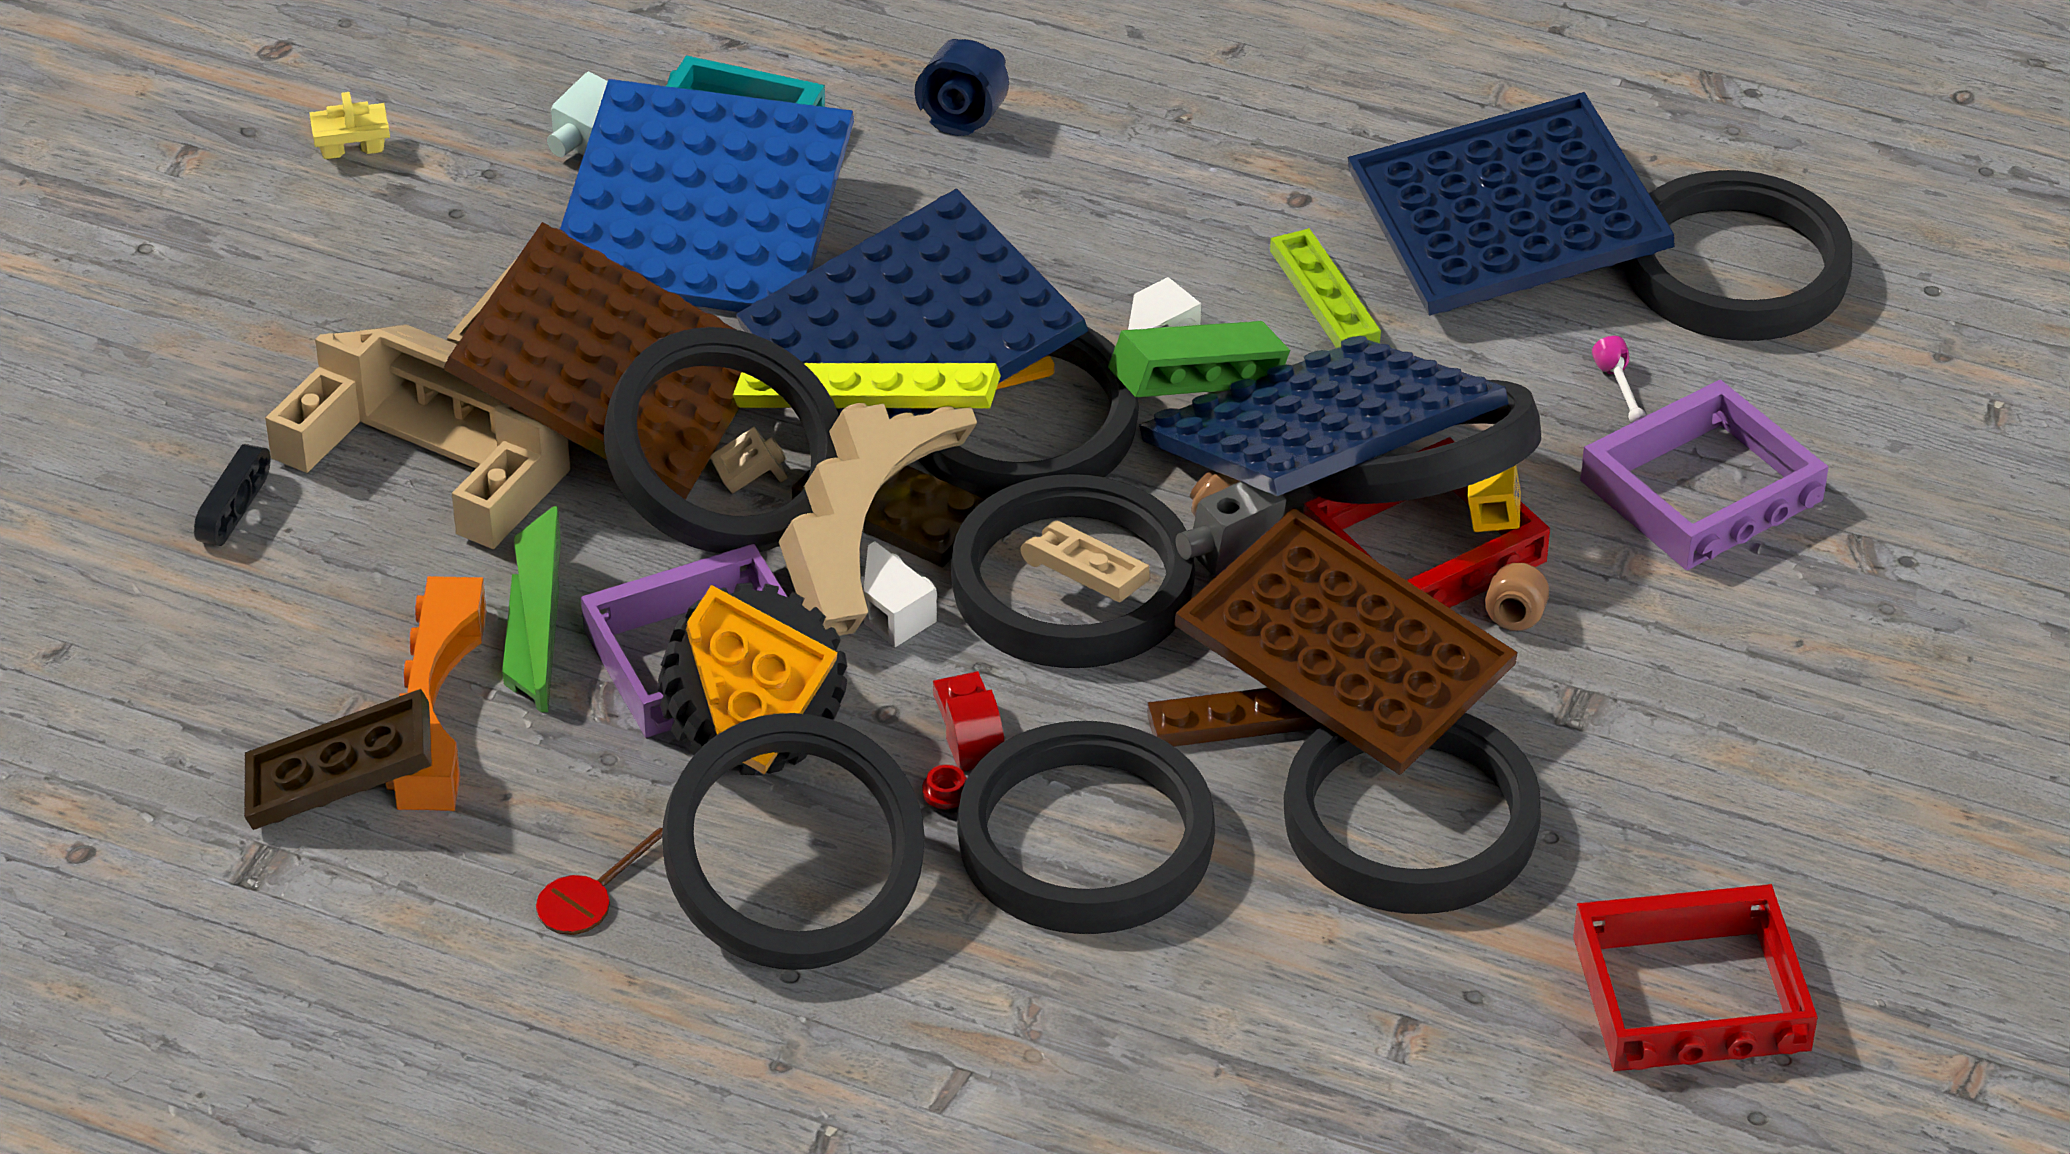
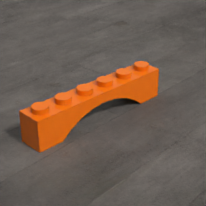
M427 576L425 594L417 595L415 616L419 627H412L410 631V654L414 655L413 660L405 661L404 686L408 688L407 693L422 689L429 701L432 766L422 769L415 774L405 775L386 782L387 790H395L397 810L455 811L460 782L457 742L444 730L433 708L439 689L449 672L465 655L482 643L487 613L483 577Z

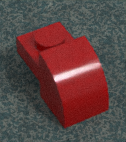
M979 671L933 680V695L946 725V740L956 765L962 771L972 770L991 750L1004 742L1002 722L992 689L986 690Z

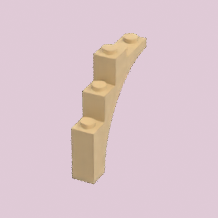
M857 403L841 411L829 431L838 458H830L820 462L804 486L813 513L803 514L794 518L779 540L796 594L805 598L802 605L809 611L817 607L826 616L823 623L825 629L833 627L839 636L855 633L868 614L860 580L859 547L865 516L874 495L886 481L904 466L932 452L962 445L977 424L972 407L955 410L953 407L947 406L936 409L930 414L914 416L912 413H902L891 419L888 417L884 404L867 406L865 403Z

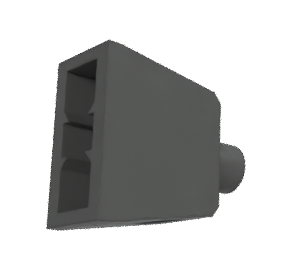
M1241 481L1203 498L1197 505L1193 529L1177 534L1176 547L1178 553L1186 560L1196 557L1212 575L1218 576L1283 518L1286 499L1282 495H1273Z

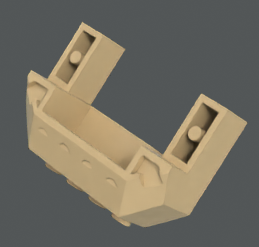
M407 324L355 332L320 334L315 339L319 367L265 417L271 458L306 473L327 455L359 422L476 468L452 492L455 530L457 535L491 549H495L570 471L568 438L443 370L449 355L457 344Z

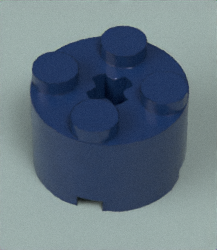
M968 39L948 40L936 52L917 78L914 94L920 111L924 109L931 118L929 122L936 129L950 135L966 136L984 127L1002 104L1009 90V76L1005 67L1006 60L1004 55L999 50L990 49L977 41Z

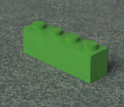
M1263 321L1121 330L1108 368L1135 397L1230 390L1229 386L1236 381L1243 379L1257 381L1258 378L1267 375L1268 369L1278 365H1285L1291 350Z

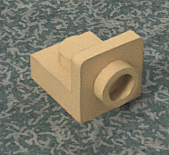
M752 427L717 450L711 456V460L723 483L732 494L768 470L772 471L780 483L788 478L781 465L787 459L784 452L773 437L765 440L755 427Z

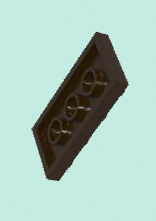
M906 465L886 481L874 495L865 516L862 532L943 568L952 559L954 542L962 523L986 499ZM810 470L792 486V500L805 488Z
M422 689L245 752L244 817L251 828L255 830L272 823L281 822L288 817L316 807L326 806L333 801L361 791L370 790L377 785L405 775L415 774L422 769L432 766L429 701Z

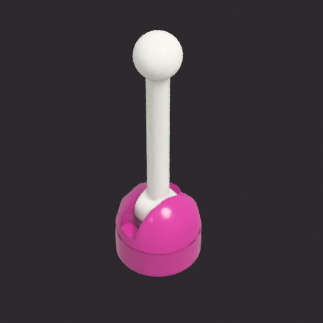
M1607 336L1600 339L1592 348V356L1596 365L1602 371L1608 374H1615L1630 410L1628 414L1629 421L1633 423L1645 417L1646 413L1643 409L1638 408L1623 372L1629 363V350L1624 339L1619 336Z

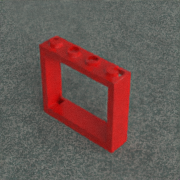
M1448 437L1417 452L1444 446L1455 441ZM1468 486L1453 490L1469 505ZM1317 496V498L1304 503L1303 514L1371 557L1343 529L1404 501L1378 504H1349L1333 502ZM1520 501V528L1496 530L1501 536L1407 581L1451 608L1487 591L1494 574L1505 565L1526 563L1537 567L1547 562L1550 527Z
M1772 884L1577 903L1573 939L1613 1072L1682 1064L1693 1065L1701 1062L1730 1059L1742 1060L1749 1057L1812 1051L1818 1016ZM1759 905L1758 910H1751L1752 906ZM1602 921V925L1594 926L1593 922ZM1757 934L1783 1013L1625 1029L1601 949Z

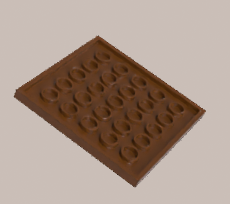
M542 222L449 355L443 370L607 460L604 445V424L609 402L620 377L634 359L654 342L679 331L704 327L735 328L724 323L719 317L706 313L684 301L681 296L668 292L648 281L640 273L630 271L612 261L602 252L591 249L574 240L564 231ZM718 366L684 368L672 372L655 382L641 397L637 412V429L644 455L658 477L685 500L740 409L733 397L741 375L740 371Z

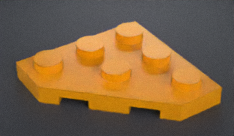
M713 585L710 586L687 621V634L717 735L729 727L759 716L779 713L803 714L837 660L838 653ZM773 752L759 755L742 763L765 774L778 753Z

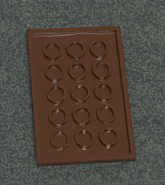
M1295 508L1290 510L1175 615L1176 627L1398 775H1401L1516 665L1518 654L1514 649Z

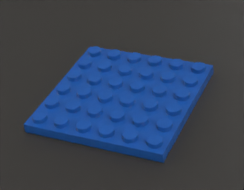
M608 79L560 230L583 245L602 252L607 258L630 271L640 273L645 279L666 291L681 296L684 301L693 306L740 312L751 306L754 302L767 297L788 285L791 281L812 271L854 124L853 111Z

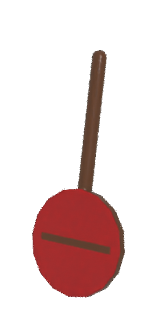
M663 828L655 830L598 880L588 876L570 875L558 878L546 885L538 895L536 902L539 921L547 929L558 934L567 935L588 932L600 925L607 916L610 906L607 889L604 886L660 840Z

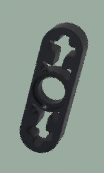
M242 444L197 512L194 524V536L197 541L216 546L225 544L267 479L271 463L270 451L267 448L250 444Z

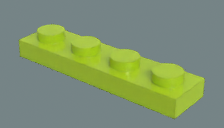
M1310 228L1271 238L1270 252L1336 348H1341L1343 340L1354 336H1365L1367 340L1380 344V328Z

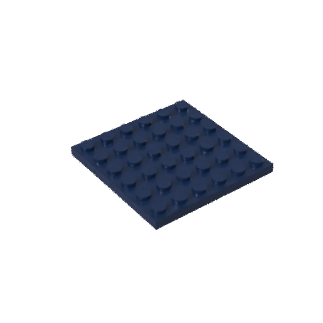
M1585 92L1347 157L1349 171L1429 316L1448 312L1452 309L1480 301H1488L1516 291L1531 289L1534 286L1563 278H1570L1577 274L1613 266L1616 263L1645 255H1652L1656 252L1675 247L1673 231Z
M957 188L940 196L937 200L916 212L903 217L895 224L874 236L868 237L860 244L828 260L825 264L791 281L788 285L754 302L751 306L736 314L740 327L745 332L755 334L781 346L803 363H996L1001 375L999 383L1088 332L1085 318ZM836 408L839 415L844 408ZM886 408L889 419L902 413H912L914 416L930 414L939 408Z
M1354 336L1343 340L1341 348L1338 347L1330 351H1314L1306 354L1302 362L1294 365L1286 364L1272 367L1267 370V375L1258 378L1257 381L1253 379L1239 380L1229 386L1230 390L1219 394L1197 396L1192 399V404L1186 407L1161 410L1154 414V419L1139 424L1142 441L1279 496L1509 403L1506 387L1487 381L1485 377L1473 376L1462 372L1459 368H1449L1437 364L1435 360H1426L1414 356L1412 352L1396 350L1388 344H1379L1367 340L1365 336Z

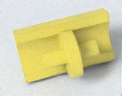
M350 92L341 93L342 105L327 106V110L309 112L314 145L320 148L325 159L340 158L345 154L344 144L360 142L362 152L367 154L379 153L384 150L385 138H390L384 103L368 105V101L352 103Z

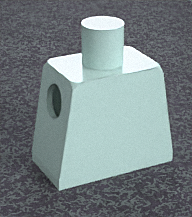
M588 71L552 105L553 133L548 136L547 144L553 154L563 157L574 150L584 156L608 81Z

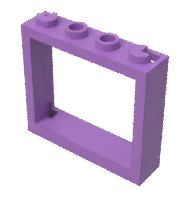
M1720 379L1585 446L1580 481L1687 571L1708 559L1712 560L1718 554L1737 544L1747 542L1753 536L1772 526L1782 524L1786 519L1807 508H1813L1815 504L1823 501L1829 466ZM1722 426L1784 477L1692 524L1630 471Z
M755 544L581 597L584 632L645 738L671 731L674 719L664 718L661 706L652 708L661 703L663 695L660 692L651 695L647 694L614 635L686 613L688 608L697 600H702L711 585L718 589L724 587L731 594L734 592L736 584L752 583L753 590L762 591L764 584L779 586L778 594L786 596ZM746 565L747 570L740 572V566ZM607 608V613L601 615L599 610Z

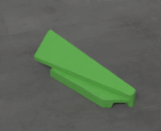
M558 506L550 508L514 536L518 574H512L502 670L504 685L514 693L520 689L535 700L536 709L540 712H548L557 621L559 598L558 571L561 549Z

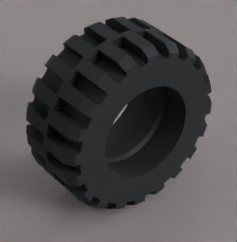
M752 583L736 584L734 592L729 594L834 651L839 646L841 639L835 628L825 629L823 626L826 616L817 607H814L811 611L802 605L805 598L793 591L788 598L778 594L779 586L764 584L762 591L753 590ZM720 588V590L728 593L726 588ZM697 600L689 607L685 618H680L675 626L661 662L662 669L658 677V692L663 695L660 703L663 716L666 719H674L671 727L672 733L678 741H683L687 738L692 743L689 752L693 755L717 735L686 630L687 621L701 600ZM836 651L838 654L835 664L803 714L825 717L831 720L835 719L847 686V679L843 675L848 666L846 654L843 651ZM778 753L766 772L771 774L782 771L787 760L790 764L796 765L804 760L808 754ZM744 763L736 765L740 767V775H755L757 771Z

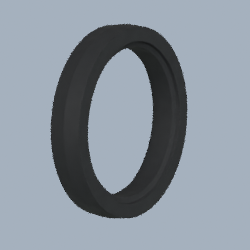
M1738 170L1706 171L1686 175L1669 181L1649 193L1668 225L1683 217L1709 211L1731 210L1756 213L1777 219L1798 229L1817 247L1824 262V268L1819 276L1806 287L1794 293L1770 299L1744 300L1708 294L1685 285L1664 269L1655 254L1625 261L1626 275L1634 292L1643 303L1662 318L1686 330L1714 338L1761 341L1787 337L1810 329L1830 316L1841 303L1852 271L1851 235L1845 222L1836 210L1815 193L1793 182L1775 176Z
M719 327L693 328L670 334L654 342L634 359L620 377L612 393L604 424L605 453L609 468L620 491L630 505L652 526L678 542L693 548L722 554L751 544H755L759 552L779 547V540L791 521L800 515L813 513L805 488L786 505L758 515L732 516L712 512L694 505L670 489L658 477L645 457L637 429L639 402L644 393L655 382L672 372L684 368L718 366L748 374L775 390L797 414L804 427L810 446V478L820 462L830 458H838L829 431L839 417V414L828 391L818 377L796 356L765 338L741 330Z
M1087 327L1088 332L1047 355L1070 362L1086 371L1101 385L1110 401L1111 409L1103 426L1091 439L1076 449L1044 460L1012 462L983 457L958 445L932 452L918 460L936 478L984 499L1011 485L1039 477L1067 474L1106 477L1121 463L1128 453L1135 436L1139 411L1138 397H1135L1108 368L1115 345L1103 335Z
M1487 380L1506 387L1509 404L1457 425H1495L1468 438L1437 448L1399 456L1369 459L1309 483L1310 489L1317 496L1333 502L1378 504L1437 495L1493 477L1526 459L1536 450L1541 442L1540 415L1533 395L1526 387L1513 382Z
M1075 474L1052 475L1026 480L1002 489L988 497L962 523L956 535L951 561V580L956 605L965 622L981 639L1014 658L1058 668H1091L1122 662L1150 650L1167 638L1177 628L1175 626L1176 613L1191 600L1195 580L1194 558L1183 559L1176 547L1177 534L1187 530L1177 515L1159 499L1142 489L1121 481L1099 476ZM1057 517H1085L1112 522L1138 534L1158 553L1164 564L1166 575L1157 592L1147 602L1124 616L1100 623L1065 625L1039 621L1024 616L1004 605L985 585L981 577L980 567L984 557L997 541L1023 525Z
M779 713L759 716L729 727L713 737L691 758L670 794L663 820L662 845L666 874L673 894L690 921L707 938L727 952L761 966L777 969L804 970L833 965L854 957L871 947L889 931L910 903L916 890L923 864L925 833L920 805L913 787L896 761L882 747L858 730L841 722L810 714ZM773 752H792L813 755L829 760L857 777L871 791L881 806L887 819L892 839L890 873L886 883L871 903L859 913L841 923L807 931L772 928L745 917L728 905L716 893L704 875L697 858L694 843L696 811L709 788L728 770L759 755Z
M1468 713L1463 714L1429 748L1462 758L1487 774L1499 787L1506 799L1510 811L1509 823L1501 836L1490 847L1468 860L1449 866L1428 869L1394 867L1369 860L1346 848L1329 833L1321 822L1314 804V797L1319 786L1336 767L1357 755L1365 753L1323 725L1302 744L1289 768L1284 791V818L1287 836L1297 858L1318 881L1337 894L1356 903L1379 910L1404 914L1442 913L1469 907L1490 898L1507 887L1522 872L1532 855L1541 821L1540 788L1532 765L1521 749L1500 730Z
M1068 721L1040 726L1015 735L995 747L980 760L970 773L961 793L957 817V835L961 858L967 874L977 889L999 909L1016 919L1048 930L1074 934H1101L1131 929L1158 919L1175 909L1194 892L1202 881L1211 859L1215 838V817L1211 793L1200 771L1190 759L1168 742L1155 735L1126 725L1101 721ZM1098 765L1130 772L1158 787L1178 809L1185 831L1174 853L1161 866L1149 874L1134 881L1112 887L1081 889L1047 883L1016 868L996 848L990 837L987 825L994 807L1002 796L1026 778L1063 766Z

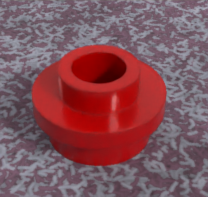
M954 765L936 766L929 771L923 781V798L928 804L936 808L953 809L959 807L961 793L968 778L960 768Z

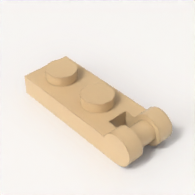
M1053 521L1042 530L1041 537L1034 536L1021 546V554L1029 565L1039 567L1043 564L1119 603L1150 580L1148 564L1060 521Z

